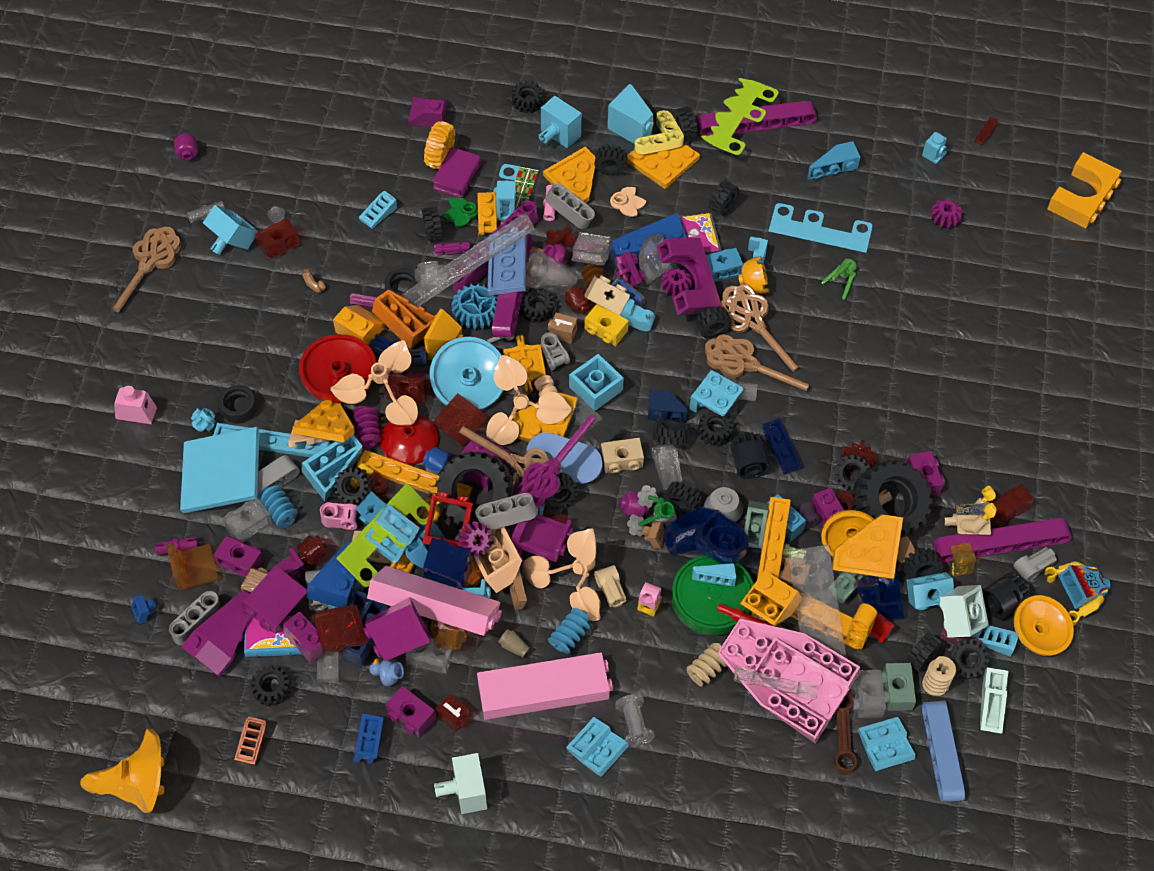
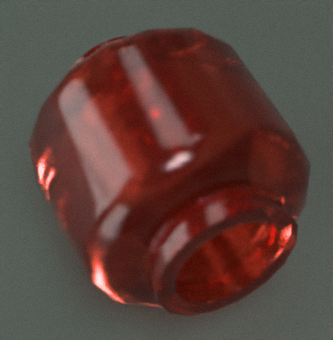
M577 285L565 293V303L573 313L581 312L584 314L591 308L590 304L592 301L584 296L586 289Z
M308 535L297 545V555L303 564L307 562L310 565H314L326 555L327 545L318 535Z

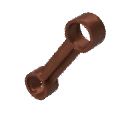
M848 692L844 698L849 702V706L847 708L838 707L835 712L838 754L834 761V768L841 775L851 774L857 764V758L851 752L849 712L853 705V697ZM847 757L852 761L853 766L848 769L843 768L839 765L838 759Z

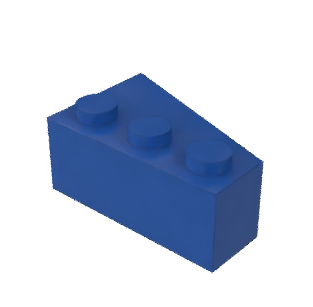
M347 541L308 584L306 598L346 610L357 579L336 558L351 542Z

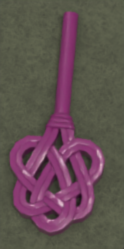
M589 415L555 458L549 459L543 465L538 462L528 466L523 474L522 481L515 486L513 495L531 494L537 509H539L545 499L554 495L559 489L560 479L557 477V474L560 470L561 462L596 419Z

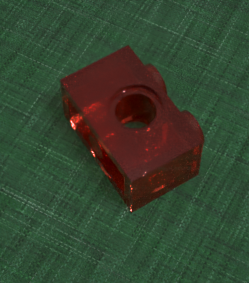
M287 218L255 234L257 245L268 260L290 248H294L300 243L297 230Z

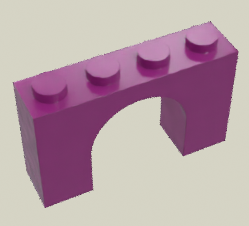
M667 238L656 246L661 263L682 264L690 271L694 278L695 290H684L672 298L677 315L701 314L702 311L706 312L708 308L711 310L714 306L716 308L718 306L722 307L701 238Z

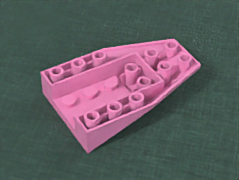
M739 619L717 653L763 708L815 744L860 673V666L804 633Z

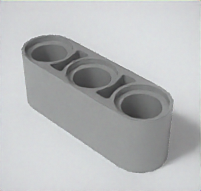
M559 183L553 184L546 195V202L580 229L587 228L595 216L594 210Z
M287 455L281 456L258 471V495L267 487L281 485L283 487L298 476L299 468ZM258 495L257 499L251 500L253 503H258L261 501L258 498Z
M522 493L482 504L476 509L475 513L480 524L484 523L486 525L485 529L494 530L531 520L538 514V509L532 495Z
M204 592L170 624L169 631L176 644L182 645L196 628L221 609V603L215 592ZM215 602L213 605L207 606L208 603ZM195 616H200L196 620H191ZM184 630L182 634H177L178 631Z

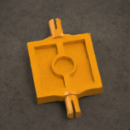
M521 335V342L520 337H516L518 346L503 349V355L514 358L525 368L527 373V380L524 384L525 392L528 393L529 387V392L531 393L533 392L531 382L546 375L541 344L525 345L524 336Z

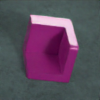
M290 548L288 549L290 556L277 563V567L294 580H297L305 575L306 570L294 549Z

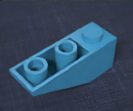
M854 142L834 146L810 165L808 180L858 169L860 155Z

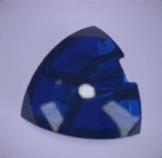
M897 566L895 567L894 579L864 575L859 580L857 589L864 604L871 605L884 617L904 618Z

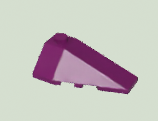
M242 590L196 628L181 646L194 659L219 677L233 661L238 642H241L244 637L242 633L252 619L243 612L244 609L242 608L243 601L250 595L245 590Z

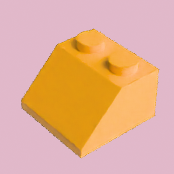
M359 305L344 307L333 319L337 334L354 336L364 341L368 346L386 327L376 315Z

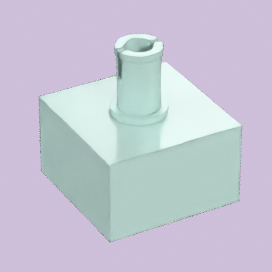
M478 753L452 758L455 778L451 781L434 783L436 797L456 793L459 799L461 814L486 810V794Z

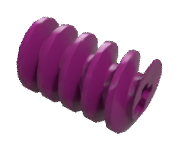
M367 406L356 407L353 410L356 438L363 446V450L371 449L381 441L379 436L380 430L378 429V411Z

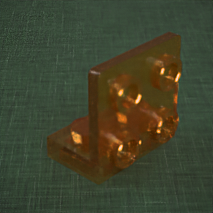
M174 543L166 545L178 591L218 580L210 544L181 551V549L177 550Z

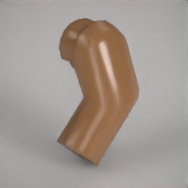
M310 269L301 272L306 285L314 292L321 293V291L326 289L323 281L316 283Z

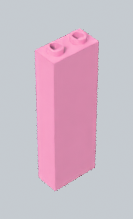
M388 566L381 569L371 579L367 596L368 599L394 606L410 597L421 616L483 636L489 629L492 630L494 623L499 621L502 612L499 610L501 603L499 601Z
M601 652L477 673L484 720L609 699V692L613 691L611 678L607 679L606 672H609L607 659L603 660Z

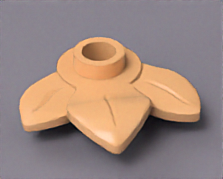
M626 187L621 192L613 194L610 204L613 208L619 209L622 214L634 217L637 216V210L644 207L646 200L635 195V187Z

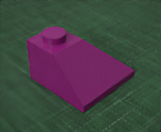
M413 97L408 125L433 127L436 122L444 121L448 100Z

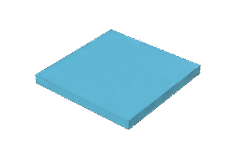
M257 427L184 442L180 507L183 513L257 499L259 429Z

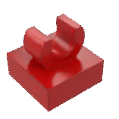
M878 613L870 634L883 643L895 625L887 620L885 616Z

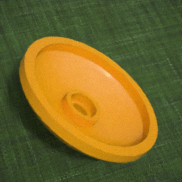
M855 510L841 511L832 515L825 522L822 529V543L826 551L833 557L836 547L873 521L874 518L866 513Z
M1042 595L1031 596L1021 602L1015 611L1014 628L1020 641L1032 652L1043 656H1053L1061 653L1070 645L1074 633L1072 619L1067 610L1058 601Z

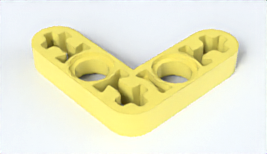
M663 110L656 114V124L661 134L640 137L635 140L634 149L636 153L648 154L678 148L683 145L684 135L669 111Z

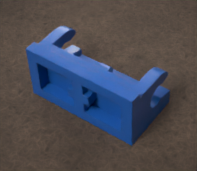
M362 713L353 762L359 763L361 759L368 760L367 763L371 764L377 758L383 717Z

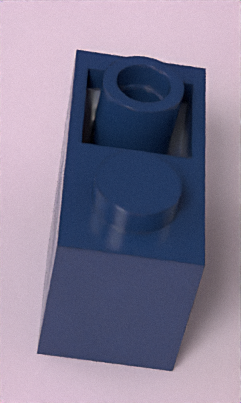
M650 390L649 420L676 419L686 422L687 408L670 391Z

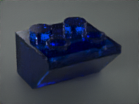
M432 538L423 565L424 576L462 590L472 573L471 554L464 547L453 546L444 539Z

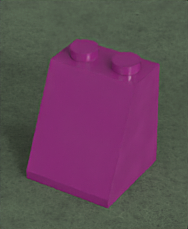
M410 597L365 620L366 627L363 628L368 639H373L376 644L373 648L377 656H382L384 661L430 642V633Z

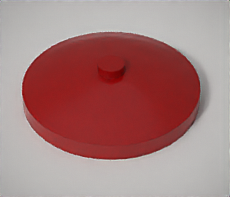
M345 334L329 335L318 339L305 350L299 364L300 378L306 390L314 397L323 401L342 402L334 396L331 387L350 374L361 376L366 385L369 374H372L371 367L376 363V359L371 348L361 339Z

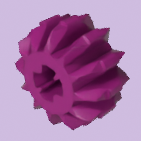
M945 198L942 201L938 200L931 209V219L934 220V225L940 224V228L946 226L947 229L950 226L955 227L962 217V208L959 207V202L953 203L952 199L950 201H947Z
M680 266L677 269L671 267L670 271L665 270L664 275L661 277L662 290L666 291V295L672 294L674 297L684 290L691 289V274H687V269L681 270Z
M473 521L472 526L468 523L465 524L466 531L459 530L463 534L462 537L457 538L459 542H462L459 548L465 549V554L467 555L472 553L474 557H478L479 552L484 555V548H491L488 544V541L493 540V537L488 536L491 530L485 529L486 525L484 523L478 524L476 521Z

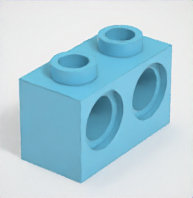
M497 181L496 208L497 220L505 221L516 210V181Z

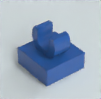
M142 595L134 596L131 609L138 624L146 623L148 615L155 612L153 608L156 607L154 599L145 601Z

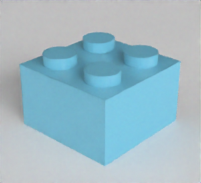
M599 354L569 374V387L593 411H596L623 391L624 378Z

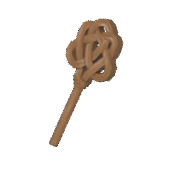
M171 227L150 229L144 235L143 240L136 242L133 246V254L136 260L140 261L139 270L114 305V311L120 312L143 276L151 272L155 266L159 269H165L174 264L175 255L181 248V242Z
M742 284L740 286L727 287L723 292L721 305L725 307L732 320V331L743 333L751 328L754 332L761 334L791 371L795 372L799 367L766 330L765 322L762 320L768 313L769 306L767 300L761 295H756L749 285ZM749 302L752 304L753 311H751ZM738 303H742L744 308L738 306ZM758 303L762 304L761 309H759Z
M723 334L719 335L716 339L709 340L705 344L708 366L713 369H720L722 374L729 379L741 377L744 371L761 372L804 391H807L809 388V384L761 365L757 358L753 357L754 347L749 340L733 339L731 336Z
M462 426L459 433L506 460L508 466L515 471L512 475L514 480L512 481L513 487L519 483V478L522 481L523 474L528 466L538 462L543 465L548 461L546 453L541 449L533 448L521 457L513 453L509 454L465 426ZM533 455H537V456H539L540 459L531 458V457H532ZM518 463L524 464V468H521ZM561 466L558 475H560V472L562 473Z

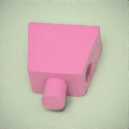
M132 386L119 389L114 404L115 418L152 424L157 407L149 394L144 390L134 389Z

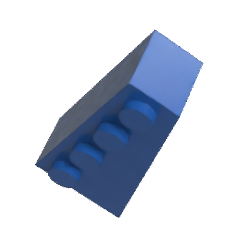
M678 213L612 240L611 255L615 267L617 268V264L614 258L628 251L630 254H636L638 262L635 264L660 260L657 245L667 238H686Z

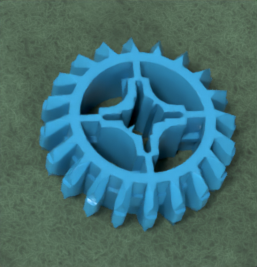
M479 282L477 286L470 284V287L463 286V290H458L457 295L453 297L452 314L455 316L456 321H460L461 326L466 324L467 329L472 326L475 330L477 327H481L483 330L485 325L490 327L491 322L493 323L499 294L489 296L487 285L480 286Z

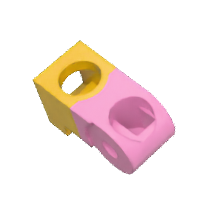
M645 582L639 596L637 610L654 617L662 601V596L660 595L662 588Z

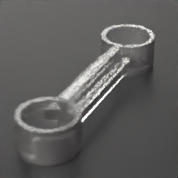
M737 666L735 668L733 678L735 682L746 685L755 684L789 692L804 699H817L819 685L815 683L797 682L767 675L748 667Z

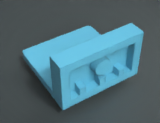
M711 370L691 396L690 410L697 412L700 407L703 408L705 406L724 417L743 392V387Z

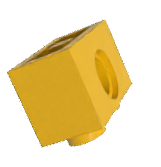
M596 304L585 317V330L592 335L600 337L604 342L617 346L628 332L629 320Z

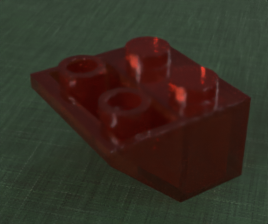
M390 371L388 373L387 381L396 400L406 395L411 397L415 403H425L428 389L427 373L408 371L402 373ZM386 388L387 399L392 400Z

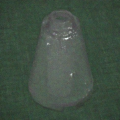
M544 252L533 253L526 264V269H528L526 284L534 289L572 287L578 279L577 273L573 268Z

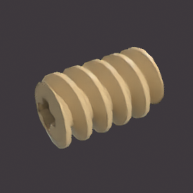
M712 643L709 648L704 650V654H700L698 659H695L692 664L687 666L688 675L697 685L703 686L702 681L707 684L710 683L708 675L715 678L714 670L718 673L722 671L720 665L727 667L717 654L722 647L720 643Z
M938 656L929 664L922 681V687L925 692L932 696H941L948 691L956 673L954 662L945 656Z

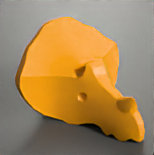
M146 729L144 739L135 753L121 760L115 766L86 774L80 780L81 787L93 794L117 796L124 801L133 803L144 813H150L153 810L157 796L164 794V786L160 785L161 767L164 766V758L161 757L159 735L154 729Z

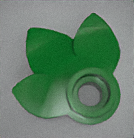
M450 198L449 204L452 208L442 216L447 221H455V226L457 227L464 226L469 223L470 219L477 216L478 207L475 203L467 202L463 198Z

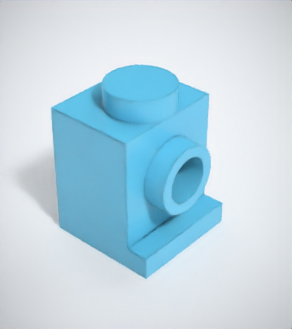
M934 132L925 142L922 156L938 164L947 153L945 151L947 148L945 146L947 138Z

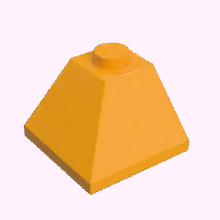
M443 309L439 310L424 337L426 359L432 360L438 350L449 341L464 337L462 335V327Z

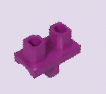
M628 251L614 258L619 271L614 275L615 277L621 276L623 282L631 288L641 283L645 278L643 270H637L635 263L638 262L635 253L630 254Z

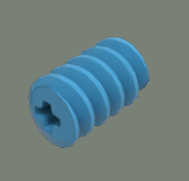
M274 485L263 489L258 495L261 503L265 506V509L269 512V515L279 529L288 528L295 521V516L298 513L297 509L293 508V503L290 502L285 491H282L281 485Z
M573 608L571 613L566 616V619L561 622V626H558L556 632H553L551 638H548V642L558 651L570 654L571 651L568 646L575 648L576 645L573 640L576 642L580 641V637L577 634L584 636L585 631L582 628L590 629V625L587 623L589 617L580 609Z

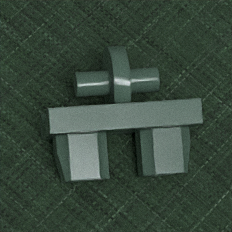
M843 571L830 585L827 592L839 603H844L865 580L866 575Z

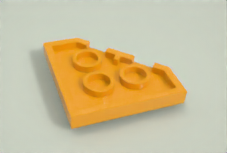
M687 145L648 154H638L634 149L627 155V163L666 189L700 159V154Z
M585 146L544 170L543 176L551 185L559 183L583 202L587 203L590 200L594 177L595 156Z
M558 393L571 407V412L565 419L554 424L541 422L536 415L539 408L533 406L516 412L512 420L519 426L517 439L530 442L534 436L541 433H552L565 437L578 402L577 397Z
M325 400L293 426V433L345 442L354 434V426L340 403Z
M884 514L879 515L834 549L832 570L894 579L903 518Z

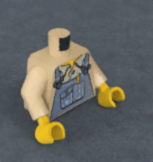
M986 486L981 491L984 497L979 498L974 504L956 506L957 514H944L945 526H957L958 534L991 535L990 518L994 517L997 511L993 503L987 502L994 500L996 497L991 486Z

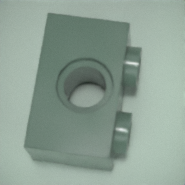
M749 501L742 546L762 549L769 508L768 503Z
M886 663L883 671H880V682L884 684L885 691L882 692L883 703L887 705V711L913 710L916 699L911 663ZM893 685H899L901 689H896Z

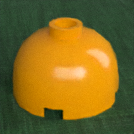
M761 256L747 260L741 268V274L738 275L740 285H749L755 294L769 292V289H765V285H768V279L764 264L761 265L759 263V260H762Z

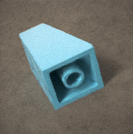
M629 84L608 105V129L635 144L637 138L653 135V113L634 87Z

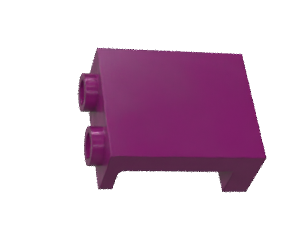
M537 514L531 520L517 523L511 540L516 548L557 562L559 555L563 556L567 546V544H564L565 540L573 532V528H571L572 520L568 519L567 523L563 524Z
M275 565L243 601V612L249 618L253 619L254 617L257 619L264 630L268 632L271 630L275 633L278 626L296 605L306 597L307 589Z

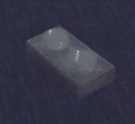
M327 640V651L317 658L318 682H339V640Z

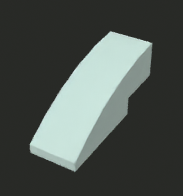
M988 667L984 670L980 713V730L1002 734L1007 698L1008 671Z

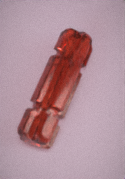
M993 117L988 119L980 133L976 136V144L983 145L996 127L997 119Z

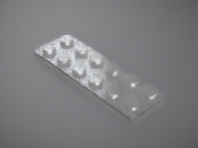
M829 545L789 550L788 556L793 588L802 597V601L796 608L800 633L810 636L846 658Z

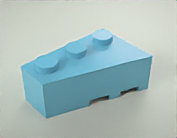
M354 435L345 442L335 441L302 462V473L324 502L335 489L334 484H337V482L334 480L336 477H339L337 474L343 472L342 470L352 468L362 455L363 446Z

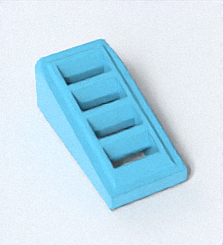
M383 191L359 216V220L373 229L397 209L396 199L386 191Z
M734 564L694 566L692 580L735 586L736 573Z
M988 625L975 633L971 640L978 641L986 648L1011 657L1018 636L1016 632ZM981 631L985 632L983 638H979ZM989 634L993 635L992 640H987ZM997 637L1001 638L1000 643L996 642Z

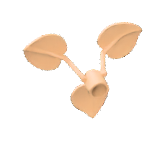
M404 340L391 345L382 352L378 360L379 362L371 367L372 374H369L366 385L361 376L350 374L331 387L332 393L340 401L347 404H357L366 398L365 389L369 388L372 380L378 384L384 383L394 402L386 407L387 419L395 425H412L417 420L418 409L415 401L406 395L396 400L387 381L390 371L402 373L411 365V355Z
M506 355L500 356L494 371V381L502 390H511L514 387L516 394L513 397V402L515 406L509 418L505 413L499 412L493 415L488 422L487 439L498 445L510 444L518 437L519 426L512 420L517 409H525L528 405L539 408L536 414L537 418L546 424L560 422L571 412V407L557 392L549 391L542 394L539 398V405L530 401L528 395L520 392L517 387L525 384L527 380L525 368L517 360Z
M593 528L578 531L569 536L567 540L568 551L573 557H576L574 563L549 570L548 560L538 555L531 556L523 562V573L529 583L536 588H544L549 585L551 580L549 574L573 568L576 574L583 575L576 587L577 592H573L570 595L572 609L577 608L583 611L591 621L601 619L598 594L590 587L581 588L586 577L589 576L588 572L595 567L596 538Z

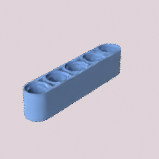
M945 701L923 702L922 714L940 801H963L965 799V791L947 704Z

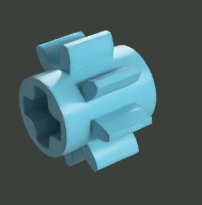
M197 408L192 414V425L196 430L203 432L205 429L210 431L214 427L216 422L214 420L215 414L210 409L203 408L201 411Z

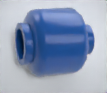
M437 447L428 450L423 460L426 471L438 475L440 470L444 469L445 464L451 461V454Z

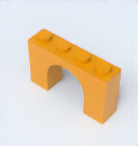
M1083 152L1075 163L1071 175L1090 184L1097 194L1091 197H1081L1059 187L1052 196L1047 209L1086 229L1089 223L1093 224L1098 216L1097 212L1103 210L1106 204L1104 201L1111 198L1114 192L1112 189H1117L1122 180L1119 178L1122 171Z

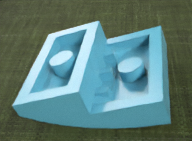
M389 504L385 506L375 521L394 535L397 541L406 544V547L411 544L420 527ZM371 528L365 538L377 546L375 550L391 562H398L406 547L399 548L388 536L379 544L371 538L374 532Z
M593 717L566 748L580 762L602 777L629 746L627 741L611 732L609 726Z
M898 717L859 728L858 731L875 771L915 759V753L906 738L907 732Z

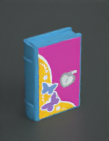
M287 616L278 626L275 633L271 630L269 632L264 630L257 619H251L250 623L245 627V657L303 655L284 635L283 624L293 616Z

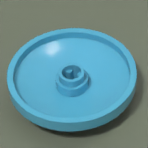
M461 337L446 343L435 354L430 367V382L436 397L448 408L462 413L479 412L493 405L504 391L494 381V371L501 356L500 352L489 342L475 337Z

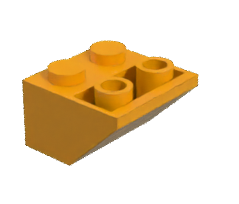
M764 570L740 604L771 625L776 626L792 615L802 601V597L797 590Z

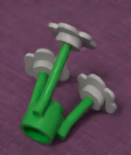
M644 485L637 494L639 498L638 504L642 507L646 506L649 508L652 506V503L657 502L654 507V516L644 520L643 517L632 514L627 522L631 535L642 536L643 527L652 521H661L665 526H670L671 522L676 520V512L670 502H664L663 498H658L654 487L650 488V486Z

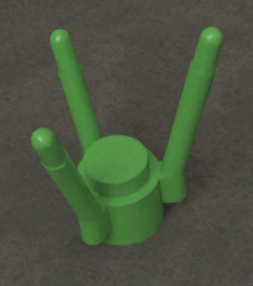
M845 259L821 284H825L831 278L835 280L839 275L843 278L849 277L842 299L845 300L852 280L856 276L854 272L857 268L856 263L851 259Z

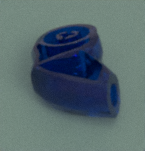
M701 507L689 511L665 528V544L667 550L672 555L698 552L720 564H736L745 557L749 549V538L738 523L730 520L716 509Z

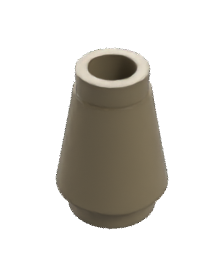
M507 629L498 641L502 648L522 658L530 649L514 630L510 631Z

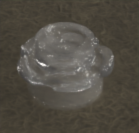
M274 206L271 210H268L267 216L273 223H280L284 220L285 210L283 208Z

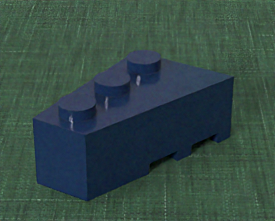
M352 589L351 604L348 610L349 614L341 648L344 659L363 666L375 645L373 639H368L363 628L366 627L365 620L390 608V605L368 599L367 594Z

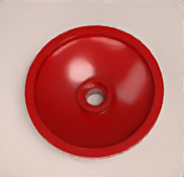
M418 415L417 420L412 425H395L389 421L382 429L380 435V445L385 456L407 465L422 463L426 452L438 446V432L435 425L421 415Z

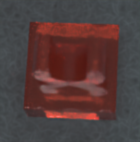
M837 491L836 497L840 500V504L846 503L848 505L847 510H851V501L854 497L851 493Z

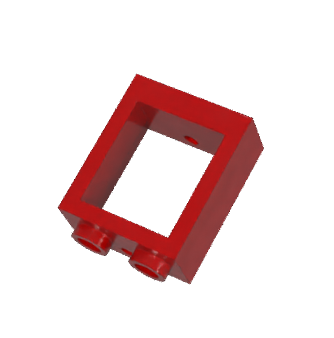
M438 491L437 495H432L423 544L463 552L459 548L462 542L430 534L437 501L467 507L462 528L464 531H466L465 524H469L473 502L469 501V497L458 495L457 499L450 498L449 493Z

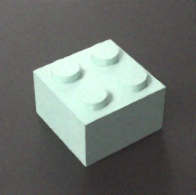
M981 585L958 586L940 597V608L943 611L944 628L947 631L948 637L972 636L988 626Z

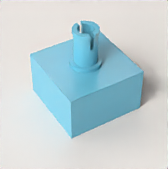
M552 97L541 107L542 133L539 134V139L547 143L552 138L568 149L581 137L582 113L558 97Z
M217 205L213 206L203 222L204 225L218 235L217 240L210 249L219 255L227 243L248 249L259 233L258 230L236 212Z

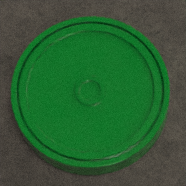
M720 555L699 556L684 564L675 576L672 588V605L680 621L691 630L710 636L725 635L731 633L737 621L732 620V617L718 612L719 603L733 609H741L744 611L743 613L750 615L751 611L740 603L754 584L749 573L738 562ZM734 564L736 573L735 586L692 580L694 566Z

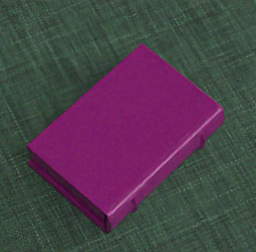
M451 147L432 181L434 184L433 190L463 198L472 179L479 170L482 163L481 156Z

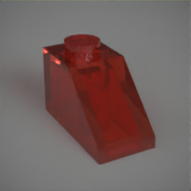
M1020 484L1005 492L993 503L997 511L990 520L996 527H999L1028 511L1034 498Z

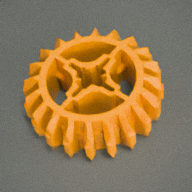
M438 121L429 132L424 149V161L430 168L440 169L451 147H454L455 128L450 123Z

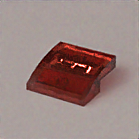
M457 393L432 423L463 447L469 438L459 433L462 426L475 432L488 416Z
M357 605L332 608L313 615L323 653L343 651L345 647L365 646L368 642Z

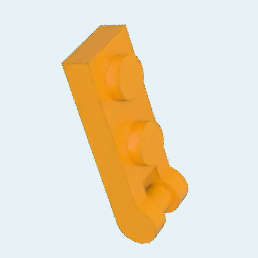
M477 193L479 235L493 233L497 229L496 193Z

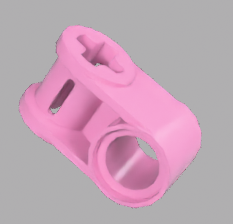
M325 503L320 508L321 522L328 528L354 530L358 525L356 522L357 514H359L356 510L358 506L354 504Z

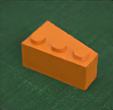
M390 290L385 291L374 299L372 312L395 335L404 340L410 349L424 339L436 317V314L435 316L424 311L425 309L421 306L418 308L409 303V300Z

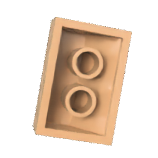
M505 527L491 530V533L488 535L493 537L492 541H488L491 548L485 547L484 555L479 552L478 557H474L486 582L496 593L513 583L522 562Z

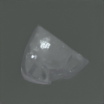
M651 235L641 246L639 266L645 274L644 280L647 284L664 274L665 270H669L678 264L661 263L656 246L666 240L664 235Z

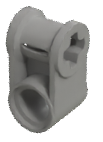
M545 333L541 337V350L549 368L553 371L562 364H570L568 353L563 348L558 337L554 333Z

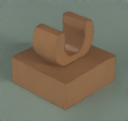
M653 521L651 527H643L641 534L645 535L644 539L650 541L653 548L661 549L666 530L661 521Z

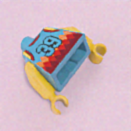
M1077 561L1061 565L1059 569L1048 567L1045 570V575L1052 574V576L1047 577V582L1049 583L1056 581L1057 575L1059 576L1074 608L1079 609L1077 612H1069V615L1076 619L1072 621L1073 626L1077 624L1081 616L1085 617L1100 607L1104 601L1103 596L1108 593L1110 588V580L1106 577L1102 578L1096 567L1086 566Z

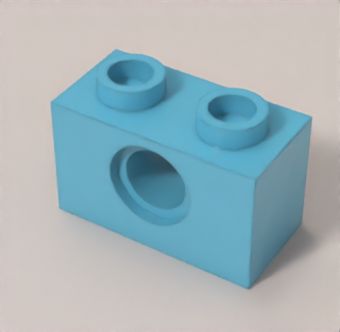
M944 572L907 579L909 603L918 610H925L929 606L934 605L940 606V597L954 589L953 578ZM934 589V592L928 596L929 591Z

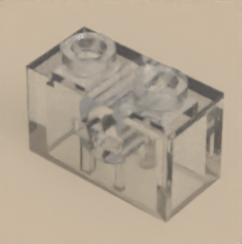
M258 498L245 502L243 506L228 512L223 517L225 527L231 536L240 539L242 542L272 524L269 512Z
M860 670L858 677L851 686V691L855 693L853 710H857V718L883 717L886 705L881 670Z

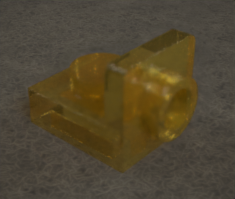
M970 543L951 546L950 551L954 558L951 567L953 576L973 573L976 557Z

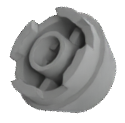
M721 487L714 490L706 498L704 512L706 517L714 522L716 526L729 527L742 516L743 504L734 490Z

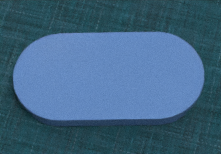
M541 433L530 440L526 452L533 448L541 449L546 453L549 460L555 458L570 439L552 433ZM578 442L561 462L562 473L569 474L573 481L578 484H587L597 479L603 468L599 452L594 447ZM533 455V456L531 457V458L540 459L539 456H537V455Z

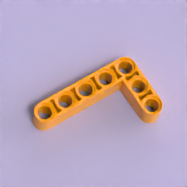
M799 592L802 601L790 617L852 648H863L877 616V611L874 607L863 603L852 618Z

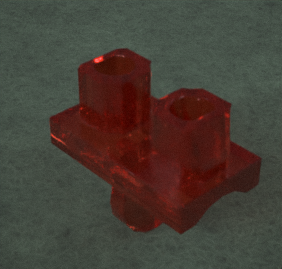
M569 225L561 232L560 230H548L546 232V246L555 244L564 246L566 244L573 248L577 245L578 238L572 234V227Z
M861 440L860 445L852 443L851 448L843 446L840 458L848 455H858L865 459L869 467L872 468L876 464L878 455L870 453L871 448L864 446L865 440ZM849 465L846 468L852 469V465Z

